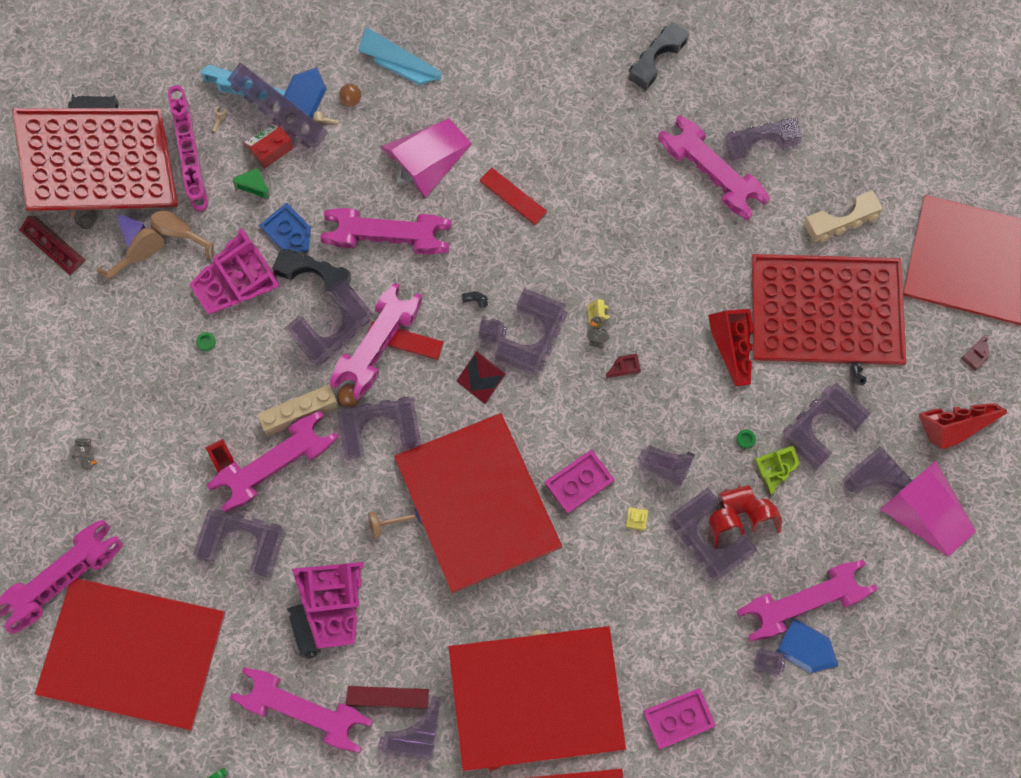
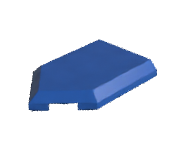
M315 67L293 75L279 106L313 119L314 112L317 111L327 89L318 68Z
M285 203L259 224V227L280 249L309 252L311 227L288 203Z
M794 618L775 653L810 673L839 666L830 638Z

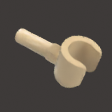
M216 107L217 118L212 129L213 132L217 131L221 120L226 118V108L224 112L219 113L220 107Z
M314 112L313 119L316 125L324 123L338 125L339 120L323 118L322 112Z

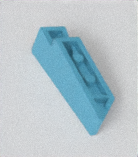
M365 28L358 51L375 57V63L418 85L442 79L440 70L371 29Z
M207 65L201 70L203 81L217 84L218 90L222 92L278 103L281 102L285 93L284 90L213 65Z

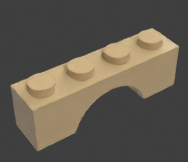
M871 190L856 196L851 214L845 217H834L822 210L806 217L804 226L813 242H824L831 235L836 234L838 236L845 233L848 228H858L867 220L870 222L875 221L880 217L879 215L883 207L874 191Z
M330 384L257 415L266 436L269 437L286 430L290 424L303 417L310 416L319 411L325 414L339 407Z

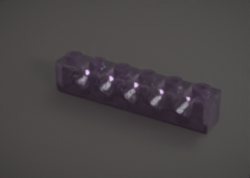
M239 63L227 80L231 83L230 87L238 93L239 91L245 94L244 98L251 104L257 103L259 105L258 109L265 115L271 114L274 117L272 120L276 124L286 126L288 128L286 131L293 137H300L302 139L301 143L308 149L310 147L316 149L328 134V130L244 64ZM251 80L252 87L250 89H246L245 83ZM265 91L266 98L265 100L261 101L259 99V95L261 92ZM276 103H280L281 108L278 112H274L273 106ZM290 114L295 116V120L292 123H288L287 120ZM308 125L309 132L303 135L302 127Z

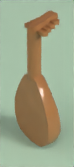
M162 210L152 215L150 220L151 229L166 236L189 238L205 247L206 259H213L215 243H211L191 232L189 226L179 216Z
M144 228L133 238L124 259L109 271L98 267L96 271L107 279H113L112 277L128 264L145 260L162 249L164 240L155 230Z

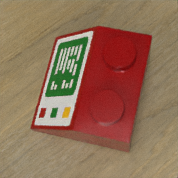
M270 123L243 142L264 169L294 149L291 138L280 126L274 123Z

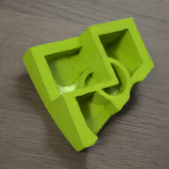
M786 446L754 458L756 467L769 494L774 493L780 483L789 477V473L800 465L794 446Z

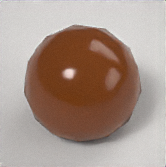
M345 84L339 91L340 101L348 107L358 104L362 97L361 90L354 84Z
M344 384L337 392L338 401L344 407L351 408L360 402V399L353 398L354 384Z

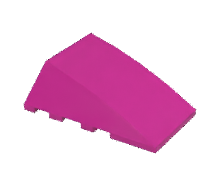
M449 118L383 145L381 148L392 160L395 158L413 178L415 187L427 198L433 188L439 184L444 175L450 171L451 167L461 158L472 143Z
M240 228L233 240L230 239L226 244L225 249L220 254H217L213 258L214 261L208 267L206 266L189 284L209 315L280 287L272 269L243 228Z
M934 461L879 509L884 514L887 513L894 518L893 520L910 529V532L916 536L918 535L926 540L925 542L946 556H950L976 532L937 461Z
M364 562L292 569L317 648L354 644L357 625L356 608L359 607L360 600L358 599V591L362 583L360 575Z

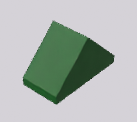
M258 168L233 178L232 181L236 189L266 199L270 198Z

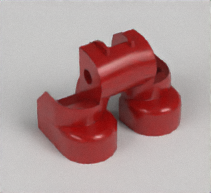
M738 485V488L725 489V491L718 493L721 509L712 513L708 522L709 534L715 550L718 549V537L721 532L738 527L741 536L744 535V527L738 514L746 513L753 532H756L757 525L760 522L773 519L777 532L781 533L782 517L778 507L766 498L756 500L750 485L742 487Z

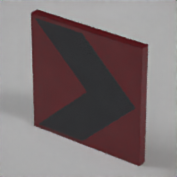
M476 351L456 381L486 404L506 374Z

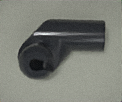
M478 291L461 294L463 303L476 301L480 308L488 306V297Z
M861 363L852 364L849 368L852 381L859 385L866 384V377L860 375V372L863 371Z

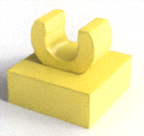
M597 299L587 305L588 323L592 321L597 323L610 318L609 315H605V311L609 307L604 305V300Z
M629 507L626 528L646 530L648 510Z

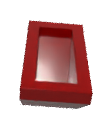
M223 439L205 447L218 473L232 463H235Z

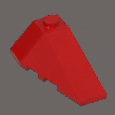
M750 309L726 310L708 315L711 334L735 387L751 385L752 362L749 360V351L752 350L753 346L750 343V334H753V322Z
M996 403L972 405L971 410L953 407V412L944 413L942 408L919 413V418L929 441L940 449H947L950 446L961 443L1007 414V410Z

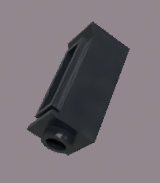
M72 94L68 108H119V102L115 95L112 97H75Z
M303 604L287 608V611L291 614L289 618L299 655L306 659L316 657L317 653L321 652V649L316 647Z

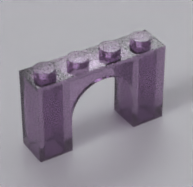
M344 279L338 280L326 291L339 306L342 313L341 325L334 334L327 337L319 336L307 321L300 316H297L284 328L312 363H324L332 351L340 349L343 345L342 342L347 338H352L357 333L356 330L360 326L363 327L371 320L370 317L374 315Z
M524 288L517 303V311L539 319L545 327V335L539 342L532 345H522L502 337L495 352V360L537 376L539 371L543 372L547 361L544 359L546 354H551L554 344H551L553 338H558L561 330L559 328L560 322H565L568 312L566 311L565 303Z
M837 382L832 387L828 385L821 393L823 396L819 400L815 398L809 405L810 409L807 412L802 411L796 417L797 422L794 425L790 423L783 430L784 436L782 440L788 446H794L796 453L816 471L831 456L832 452L814 436L811 427L812 419L824 413L833 414L855 432L871 415L866 408Z
M401 397L397 401L383 400L379 404L372 405L366 403L358 408L344 407L341 411H337L343 452L346 460L365 457L362 430L368 421L376 417L390 418L398 425L403 450L422 445L414 398Z
M706 488L674 511L669 517V524L674 531L681 533L683 543L687 547H692L697 561L703 562L706 565L708 575L712 579L716 578L719 581L754 555L757 548L746 534L722 549L710 548L700 540L697 532L699 521L718 508L720 504L711 490Z
M217 508L214 511L208 509L193 555L197 559L215 563L221 544L227 535L238 530L248 531L257 540L256 552L250 567L251 572L272 578L286 535L282 526L271 523L269 526L255 518H252L250 521L236 513L233 516L228 515L223 510Z

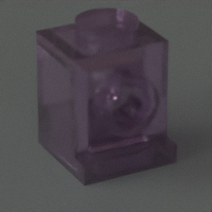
M482 315L478 332L479 339L501 343L502 338H506L508 327H505L504 323L496 319L486 320V316Z
M759 648L756 653L753 671L778 676L785 668V660H782L783 654ZM766 661H771L773 666L771 668L767 667Z

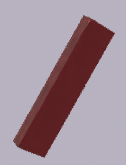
M28 215L19 229L21 233L69 275L73 274L86 261L36 216Z
M348 686L346 705L349 707L428 710L429 689Z

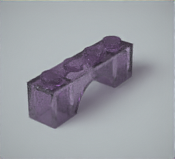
M796 117L791 119L784 118L775 123L767 122L758 127L751 126L742 131L735 130L726 134L724 143L730 161L748 157L750 147L755 142L763 139L772 140L782 148L800 144L802 134Z

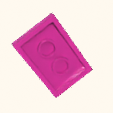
M591 449L546 480L544 484L568 515L611 485L615 479Z
M700 688L643 710L659 750L716 727Z

